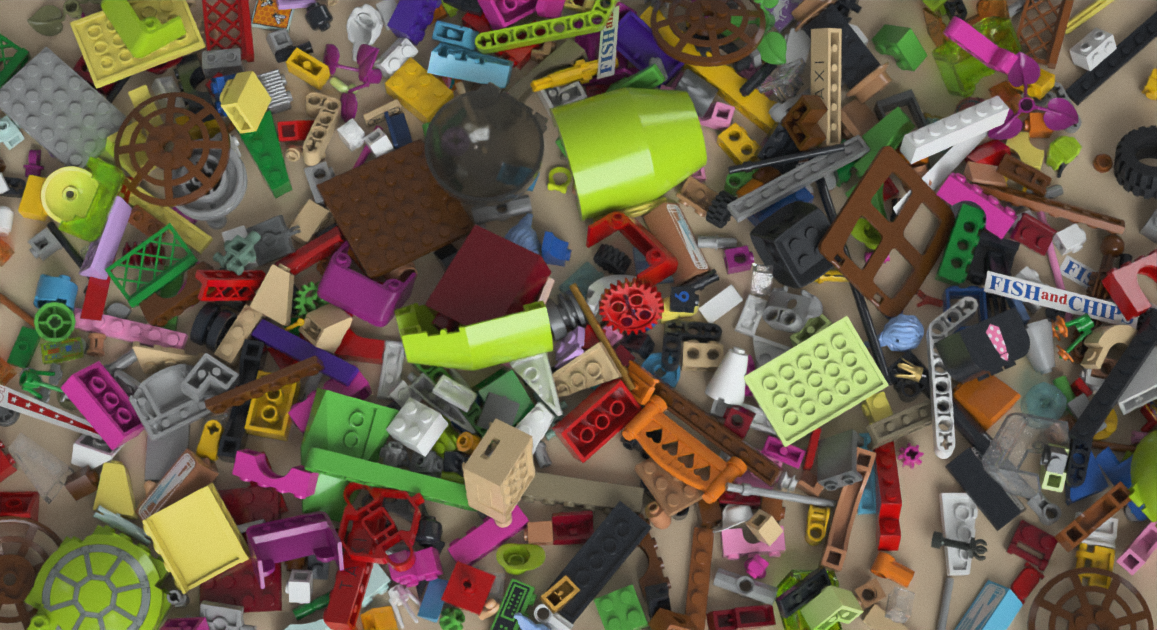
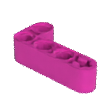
M956 16L952 17L943 31L945 36L992 70L1008 74L1018 59L1015 54L998 47Z

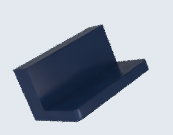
M388 111L384 112L394 149L396 150L411 143L412 139L404 113L389 117Z

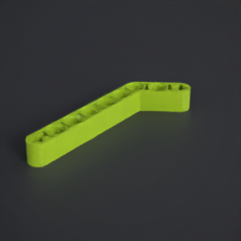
M596 0L592 10L589 12L480 33L475 38V45L480 53L489 54L599 32L605 28L618 0H607L611 4L606 8L600 5L605 0ZM596 17L602 19V22L598 25L592 23V20ZM577 21H581L583 23V26L581 28H575L573 24ZM557 25L565 27L562 32H556L554 29ZM538 29L546 31L542 36H538L535 33ZM521 32L527 34L523 40L517 38V35ZM501 36L508 38L506 43H499L498 39ZM491 38H494V41H495V44H496V45H493V44H492V39H491ZM483 40L487 42L485 47L482 46Z

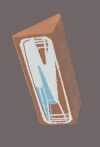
M662 203L643 217L649 232L678 260L677 271L672 274L675 286L692 280L697 275L701 276L711 271L701 249L698 248V242L678 203Z
M187 448L135 512L143 521L147 517L212 483L219 473Z

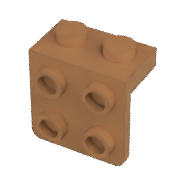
M857 98L841 108V134L845 140H849L857 135L862 138L866 132L880 122L866 103L861 104Z

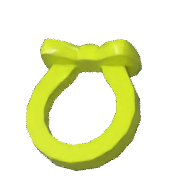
M564 167L552 169L549 173L548 190H556L566 194L567 186L570 185L572 179L570 171ZM558 172L566 174L568 178L561 185H556L553 180V175Z

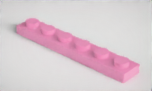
M75 308L73 312L76 321L74 329L89 333H102L106 337L131 343L139 341L141 345L152 348L155 344L162 347L184 350L188 335L185 333L105 314L102 315L101 321L80 319L82 312L80 308Z

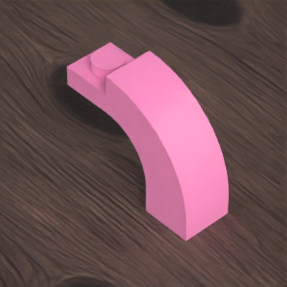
M1150 521L1116 561L1131 575L1146 563L1150 555L1157 548V527L1155 526L1157 521Z

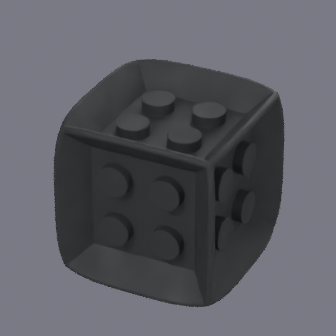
M804 201L789 203L767 217L750 232V237L757 253L770 274L780 284L796 289L802 288L814 282L834 267L818 249L819 242L831 224L825 214L814 204ZM838 255L834 258L838 263L842 260Z

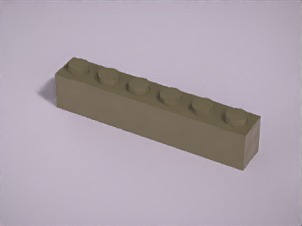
M535 472V477L521 498L522 501L534 503L535 500L542 501V504L548 506L562 504L567 509L582 507L584 511L595 512V510H601L607 515L610 514L619 501H622L639 515L641 513L644 488Z

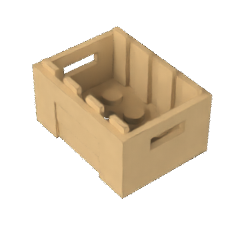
M495 419L493 423H489L488 431L468 461L462 463L468 506L503 524L506 522L535 477L532 453L533 438L531 435L498 419ZM491 443L493 453L486 460L482 458V455Z

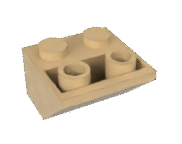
M329 303L307 313L304 319L305 324L300 326L298 331L315 347L335 353L341 344L343 336L350 328L353 318L343 309Z

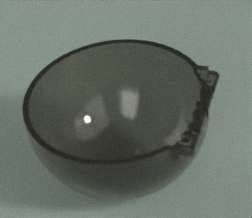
M489 82L486 86L482 84L478 90L463 93L443 105L431 120L425 137V157L436 183L455 200L475 207H495L511 202L521 196L538 176L544 157L543 134L547 130L546 123L548 119L538 112H535L533 115L534 110L521 101L518 102V99L506 91L500 94L502 89L492 82Z

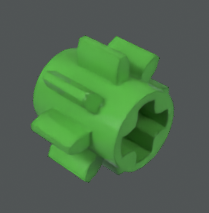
M453 606L450 609L446 608L441 611L443 617L439 619V623L443 630H462L464 628L462 623L465 622V616L460 609H455Z

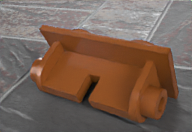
M137 204L131 210L128 222L148 237H151L166 226Z

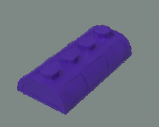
M631 10L618 22L616 49L639 71L649 67L650 58L659 57L663 62L668 79L657 87L660 89L661 85L666 86L682 69L685 63L675 60L664 53L654 41L651 28Z

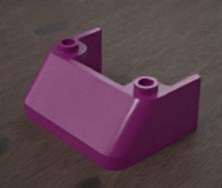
M345 241L331 257L318 285L317 295L321 299L374 326L384 327L395 316L394 310L401 308L410 298L416 273L413 272L404 283L397 279H389L381 285L349 268L351 258L348 256L349 245Z
M317 511L250 526L246 530L254 573L261 589L265 588L264 577L274 572L275 563L315 555L317 560L324 563L335 560L339 570H344L342 543L326 512Z

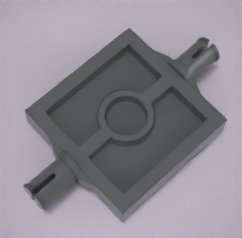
M278 215L247 228L248 234L254 230L261 236V239L253 246L259 266L296 252L291 236L300 233V227L296 225L288 229L283 215Z

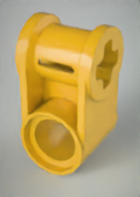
M210 420L205 423L196 449L198 457L209 458L213 461L218 460L217 453L221 436L224 432L223 426L218 421ZM216 427L218 429V432H214L212 434L210 430H214Z
M809 504L805 530V540L809 545L817 546L822 542L826 533L830 508L823 509ZM810 531H817L820 534V538H813L810 535Z

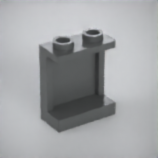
M851 429L818 441L817 482L828 491L863 480V476L857 472V447L864 446V438L855 430Z

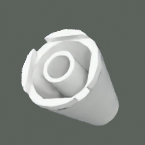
M734 347L728 350L708 383L705 394L716 400L718 398L725 400L724 403L732 405L743 404L746 386L744 376L747 374L748 355L745 354L744 349Z

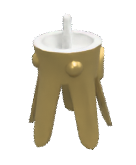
M901 357L903 361L911 366L904 363H898L897 366L911 373V375L895 374V377L906 378L916 382L920 381L921 376L927 377L922 374L923 367L915 366Z

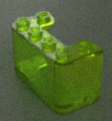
M991 16L971 26L998 47L1006 49L1015 55L1018 52H1023L1010 18ZM951 39L932 51L933 58L949 94L963 98L969 97L974 94L976 90L975 85L980 82V79L995 73V70L984 65Z

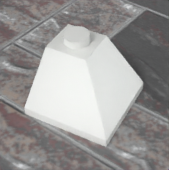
M82 434L73 445L71 464L81 468L89 465L93 469L111 460L125 444L111 450L104 440Z

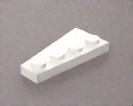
M539 402L515 427L532 436L533 454L555 418L542 402Z
M967 493L939 494L943 537L945 539L949 538L970 543L971 537H975L976 529L974 527L978 515L977 505ZM944 546L947 576L969 575L972 558H969V552L955 547Z

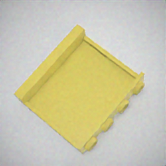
M213 483L206 485L142 521L145 533L151 536L154 542L155 551L163 557L164 567L168 572L172 573L176 588L179 591L181 590L183 594L251 557L246 541Z

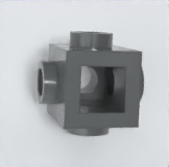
M432 450L428 452L426 457L419 453H413L409 471L440 479L444 459Z

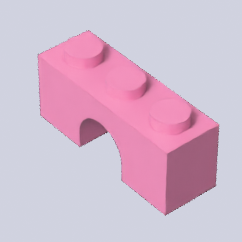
M780 526L783 532L771 546L761 541L756 544L748 543L743 537L742 528L723 530L720 533L722 558L739 560L742 556H748V559H752L755 554L759 556L768 555L769 558L781 557V554H784L786 550L784 527Z

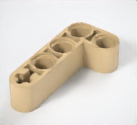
M311 92L305 98L307 115L316 118L303 144V161L310 166L317 165L321 161L341 119L340 100L318 92Z

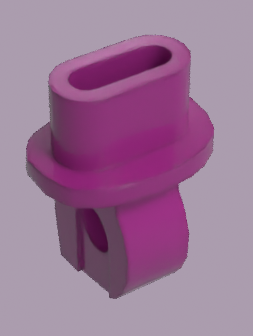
M32 149L29 151L28 165H23L25 177H29V175L41 177V170H44V167L40 166L41 150Z

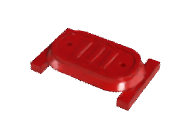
M1028 562L1024 564L1026 568L1019 573L1010 587L1023 605L1026 602L1023 599L1027 598L1039 583V580H1043L1045 577Z

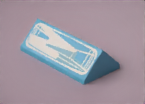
M988 580L954 630H1006L1023 604L1010 588Z

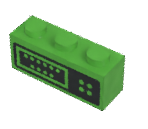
M512 578L490 630H519L520 625L518 620L514 618V614L520 612L523 616L529 617V614L526 612L529 605L533 606L537 598L535 587Z

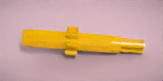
M617 58L615 61V69H617L619 65ZM584 59L576 61L573 67L533 80L530 83L532 91L537 92L580 81L581 84L588 83L592 76L597 75L598 59L590 62H585Z

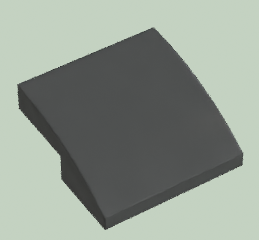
M688 68L684 71L674 89L687 91L700 118L705 115L718 92L717 88Z

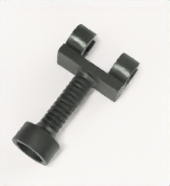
M934 531L931 542L932 548L940 549L941 546L955 547L967 550L969 558L973 559L975 557L979 561L986 559V556L978 555L987 552L985 540H975V538L971 537L970 543L949 538L945 539L943 533Z

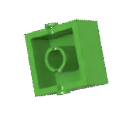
M633 584L594 599L605 630H641L649 626Z

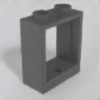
M912 89L876 101L874 112L879 121L886 117V112L907 105L918 129L928 125Z

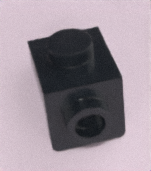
M445 451L443 470L445 472H456L461 477H464L462 463H466L470 456L462 451Z
M315 555L308 556V570L313 571V579L328 580L330 562H321L316 559Z

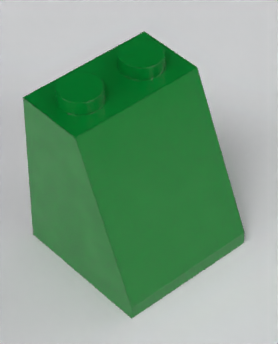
M505 366L471 387L473 392L478 394V398L483 406L489 392L501 397L506 396L507 399L519 403L520 406L512 427H516V424L535 407L514 371Z

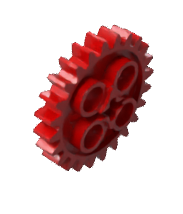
M633 277L632 282H629L625 278L624 283L617 280L616 286L611 283L610 289L605 288L604 294L600 295L599 315H602V321H606L607 327L612 325V331L618 328L619 334H622L624 330L627 331V335H630L631 331L638 335V330L646 333V327L653 329V324L658 325V319H662L664 299L661 292H657L656 286L651 288V282L644 284V279L636 282V278Z

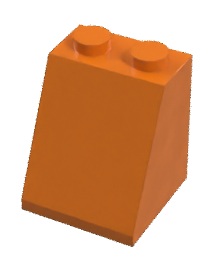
M988 373L990 377L979 382L977 378L964 384L960 382L952 390L954 398L985 431L990 429L1021 398L1018 392L994 375L991 376L990 373Z

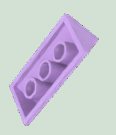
M115 196L104 204L79 271L80 275L107 280L108 274L105 269L113 264L132 210L121 197Z

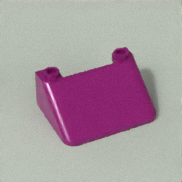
M617 2L616 6L620 5L619 21L630 10L637 15L635 10L621 2ZM596 17L592 20V23L598 25L602 19ZM577 21L574 23L575 28H581L583 26V23L581 21ZM601 31L575 36V42L585 50L588 62L599 59ZM616 49V58L619 65L615 69V74L597 79V75L592 76L588 83H580V85L584 87L602 84L610 85V83H615L624 77L628 78L636 74L639 70L635 67L628 68L627 59Z

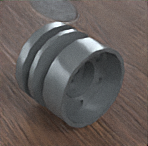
M570 290L564 291L565 299L561 294L557 295V305L551 298L546 302L551 334L554 341L567 336V326L572 331L577 327L576 323L578 326L586 328L584 313Z

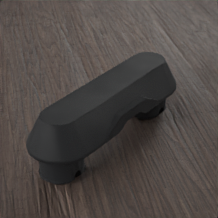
M723 34L717 35V39L725 37ZM733 42L719 46V49H722L727 54L740 49ZM748 55L733 63V68L740 73L744 69H749L752 62L751 57Z

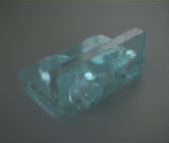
M587 261L559 286V290L564 294V291L570 290V285L576 283L586 300L590 285L603 278L604 274L598 272Z

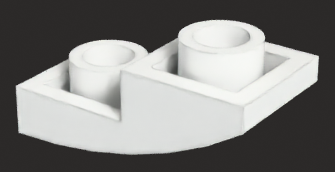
M731 284L701 306L699 310L709 323H713L743 301V299Z

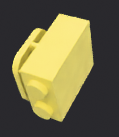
M253 71L237 73L234 79L226 82L220 94L221 107L240 134L257 131L272 98Z

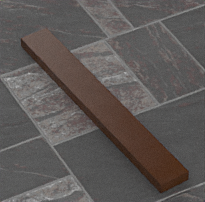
M653 374L660 381L655 384V390L652 395L660 396L666 402L669 412L730 457L736 456L746 464L747 470L770 487L775 484L784 470L657 375Z

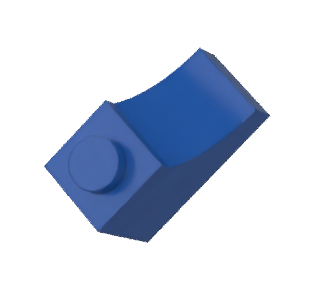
M545 231L541 248L543 260L546 264L565 267L566 261H570L572 252L569 249V242L562 241L555 237L552 232Z

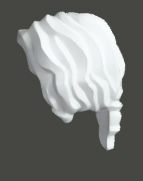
M368 4L355 7L349 15L346 24L348 39L353 43L352 59L356 62L360 45H372L380 36L384 25L381 12Z

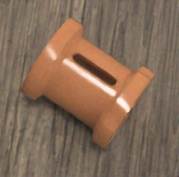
M102 333L88 334L90 342L89 350H87L86 354L92 357L105 356L103 347L106 335Z

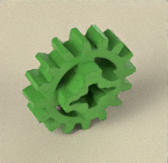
M309 282L308 286H301L302 291H296L299 297L293 299V301L297 302V305L293 308L299 309L297 316L303 315V319H305L307 313L329 304V302L317 295L320 282H316L315 285L313 282ZM312 290V292H310V296L305 297V295ZM315 300V302L318 303V306H316L312 301Z

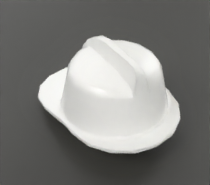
M727 504L722 512V526L714 529L712 532H720L742 522L749 521L753 517L751 507Z

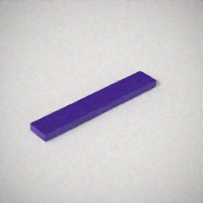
M264 319L261 320L251 334L254 339L265 342L266 345L299 362L316 355L323 361L325 367L324 370L319 372L347 387L359 372L357 367Z

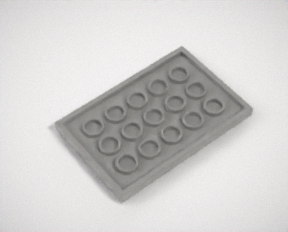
M45 47L0 88V109L65 167L76 166L86 169L105 151L107 137L118 132L126 118L122 112L48 47Z

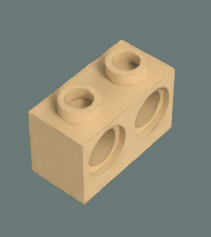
M697 340L683 342L681 371L715 373L723 360L724 344H719L716 341L699 343ZM695 352L698 357L692 359L687 354ZM709 353H715L718 358L712 360L709 359L707 355Z

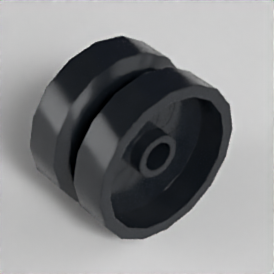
M208 302L200 310L193 323L190 340L200 346L206 344V348L215 353L237 318L236 313L227 309L221 311L219 305Z

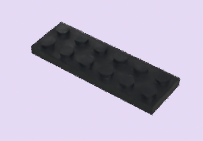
M619 501L545 591L547 592L565 575L580 589L559 611L572 624L575 623L653 528L622 501Z

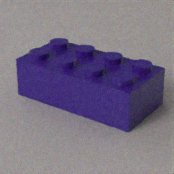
M400 0L387 26L397 38H407L413 45L417 46L423 40L425 30L433 21V14L436 8L440 7L442 0Z

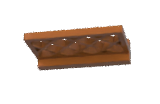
M1026 0L1012 53L1016 55L1017 47L1025 44L1029 50L1026 53L1027 56L1032 55L1033 57L1031 58L1038 64L1055 69L1074 0H1062L1061 4L1053 7L1050 0H1040L1036 3L1033 0ZM1046 1L1051 9L1042 14L1037 6ZM1035 8L1039 16L1030 21L1026 13ZM1053 12L1057 20L1049 25L1044 17ZM1042 19L1046 27L1037 32L1032 23ZM1030 26L1034 34L1025 39L1021 31L1025 27ZM1049 30L1052 38L1044 43L1039 34ZM1037 37L1041 45L1032 50L1027 41ZM1044 48L1047 53L1046 60L1037 58L1034 52Z

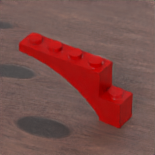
M894 441L873 449V452L876 453L874 466L876 482V542L878 551H898L901 540L899 517L902 498Z

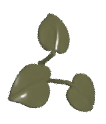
M67 0L63 5V16L60 9L56 6L46 5L40 8L27 21L38 33L45 36H55L63 30L62 21H65L67 14L71 18H82L83 9L80 4H86L88 1L93 4H99L102 0Z

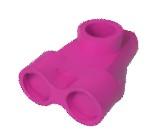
M755 554L752 560L748 559L745 561V572L754 579H763L766 576L765 569L769 563Z

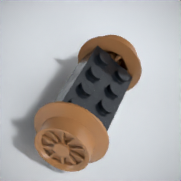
M837 0L803 1L791 13L798 22L794 30L795 32L803 29L811 39V29H842L841 79L850 89L845 95L846 97L855 95L860 103L864 104L893 81L886 72L889 62L881 66L833 5Z

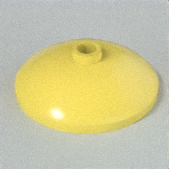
M76 166L62 167L53 171L45 179L41 189V202L47 214L55 221L66 225L81 224L94 216L100 206V185L96 178L83 168ZM69 190L73 191L71 197L66 196V192Z

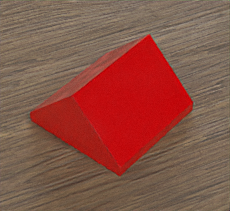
M993 139L975 147L964 160L966 164L967 162L998 166L1005 153L1011 155L1010 148L1001 141Z
M39 491L0 492V517L17 516L38 521Z

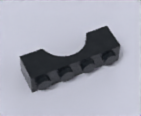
M197 53L183 57L176 65L177 68L173 69L177 80H181L178 81L180 91L200 97L215 108L209 92L195 90L206 79ZM183 98L185 106L189 105L186 109L195 115L205 108L198 102ZM210 113L202 121L205 123L214 120L215 117Z

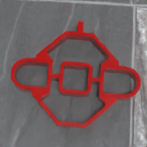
M355 482L349 483L343 492L347 506H345L338 531L342 546L353 561L377 564L388 563L392 569L399 572L409 570L416 561V554L412 546L415 542L421 517L418 506L425 502L420 492L410 497L406 491L375 487L370 489L367 485ZM359 489L366 490L373 498V501L356 511L349 501L350 495ZM384 497L408 500L415 510L410 531L400 530L397 532L398 528L385 508L381 507ZM384 515L391 526L374 536L367 526ZM350 520H361V524L375 544H379L374 555L351 552L346 546L344 539ZM402 540L410 550V555L406 561L395 563L388 557L385 551Z

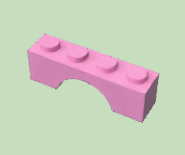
M661 85L660 89L674 90L675 88ZM720 102L711 104L702 118L698 116L700 125L722 132L731 125L735 107Z

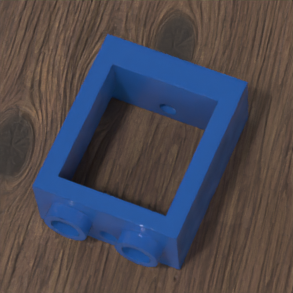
M950 286L944 290L942 294L943 313L950 308V299L972 297L977 299L978 322L988 319L984 288H979V286H969L967 288ZM962 326V327H960L958 330H956L954 333H956V332H958V331H960V330H963V329H965V328H967V327H970V326Z

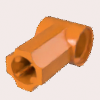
M881 551L878 553L870 569L876 576L884 579L888 578L905 588L908 587L915 571L896 562V559L891 555Z

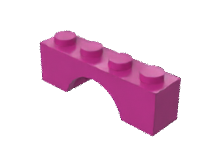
M952 172L936 195L952 206L960 201L977 203L986 214L985 228L1002 239L1018 218L1015 215L1016 212L1008 206L1003 207L1000 205L999 200L994 196L984 194L982 192L983 189L978 185L968 183L962 174Z
M248 448L237 451L232 475L238 476L242 481L258 482L257 485L261 487H274L280 493L290 492L299 499H306V497L315 494L319 476L318 473L305 470L303 465L291 468L285 476L278 475L269 468L264 453Z

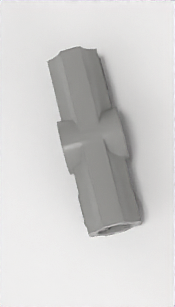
M523 195L511 199L499 198L493 203L472 207L471 210L474 222L478 225L495 220L506 221L509 217L532 212L529 195ZM500 207H504L507 209L505 212L497 211V209Z
M722 568L718 569L713 583L714 586L737 593L742 597H749L772 606L778 591L776 587ZM743 582H749L752 586L749 591L744 592L740 589V585Z

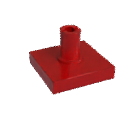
M457 561L441 601L480 616L496 576Z

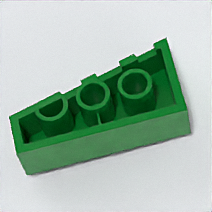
M269 110L265 112L257 131L241 134L238 130L237 132L276 199L293 189L274 119Z

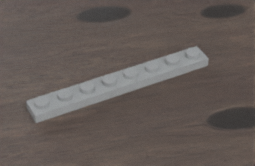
M857 135L843 142L845 151L817 156L727 204V209L735 220L740 222L869 152L870 148Z

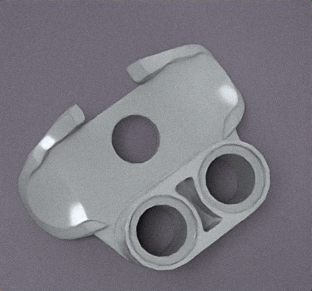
M786 286L773 288L762 313L763 319L771 328L797 333L803 329L809 318L819 317L823 313L821 301L811 293L802 289L801 296L787 293L788 287ZM790 300H797L796 307L792 309L787 307Z

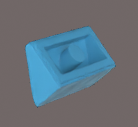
M437 578L429 581L417 617L437 623L444 604L441 598L449 582L448 580Z

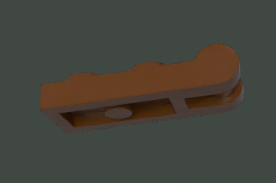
M1007 153L1003 155L996 170L997 173L1041 197L1045 196L1047 192L1046 187L1052 181V178Z

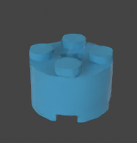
M42 274L37 283L33 304L36 308L40 309L47 303L58 302L63 303L70 310L74 311L78 286L71 282L69 276L59 275V277H51Z

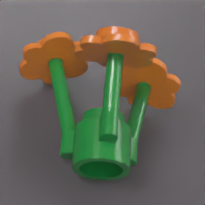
M1087 313L1068 322H1065L1059 315L1056 316V322H1053L1051 319L1053 337L1056 336L1058 341H1061L1060 334L1065 338L1068 337L1067 328L1074 325L1078 332L1083 331V334L1066 350L1056 345L1059 350L1057 354L1060 359L1064 361L1068 359L1073 363L1074 360L1068 353L1086 336L1092 333L1091 328L1095 326Z

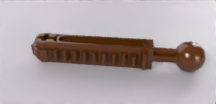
M1110 234L1102 238L1100 242V251L1103 255L1101 265L1097 272L1090 274V280L1087 283L1090 287L1086 289L1088 294L1085 296L1105 301L1110 298V294L1101 281L1107 277L1106 273L1112 269L1115 258L1121 256L1125 250V242L1117 234ZM1091 318L1095 326L1091 328V331L1102 326V322ZM1074 330L1073 335L1075 337H1072L1070 341L1073 343L1083 334V331L1078 332ZM1087 336L1068 353L1074 360L1073 363L1079 364V366H1081L1084 355L1088 350V347L1083 344ZM1080 347H1083L1081 350V355H1079L1078 350L1080 349Z

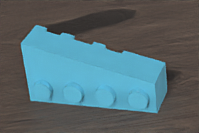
M440 42L431 51L427 73L489 84L502 89L506 88L510 82L514 61Z

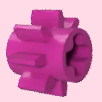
M908 443L906 449L904 447L899 449L902 455H899L897 459L902 460V467L907 465L913 469L914 463L917 465L922 463L918 458L922 457L924 453L919 452V445L914 447ZM910 453V455L914 456V458L911 459V457L907 456V454Z

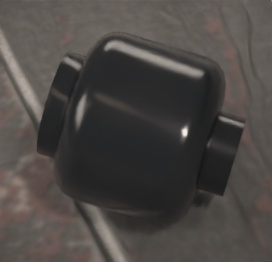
M318 2L306 9L305 19L312 30L324 32L331 27L330 23L333 21V16L325 4H319Z
M424 516V519L419 521L415 541L421 547H435L441 540L442 524L436 521V517Z

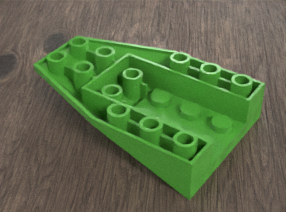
M317 388L300 447L301 465L305 466L310 447L377 463L380 458L381 448L384 447L390 435L386 429L399 410ZM319 474L315 494L302 499V513L323 511L329 515L330 520L341 522L345 506H347L343 492L351 481ZM361 489L354 491L350 495L349 501L351 504L354 502Z

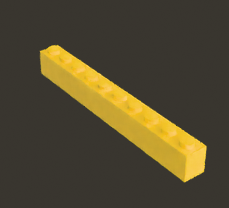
M651 6L639 17L650 28L651 14L654 9ZM658 10L656 22L667 19L664 17L663 13L660 10ZM669 25L658 29L663 39L673 47L677 45L680 38L672 32ZM689 43L682 50V52L702 56L699 51L697 52L695 46ZM708 51L706 53L707 57H712V54ZM686 63L683 66L685 70L688 68L717 88V95L735 107L738 112L766 134L777 123L768 113L777 102L768 99L760 89H755L749 96L743 97L739 89L748 79L740 77L731 66L702 67Z

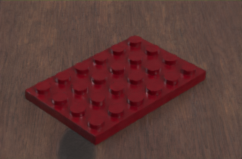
M274 487L217 490L236 525L264 519L265 522L281 519V493L277 492ZM243 532L241 534L248 545L246 532ZM251 557L243 563L240 562L200 584V605L205 600L244 607L243 613L282 611L281 562L275 563L274 572L264 577V589L260 588L254 573Z

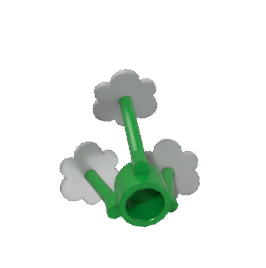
M52 363L49 371L29 368L28 371L25 370L20 376L19 384L22 386V390L28 391L35 396V399L46 404L49 402L51 390L62 394L60 402H64L65 398L69 399L60 387L54 386L58 385L63 375L60 364ZM38 375L49 376L50 384L42 382L41 377ZM39 386L43 387L39 393L33 390L34 388L37 389Z

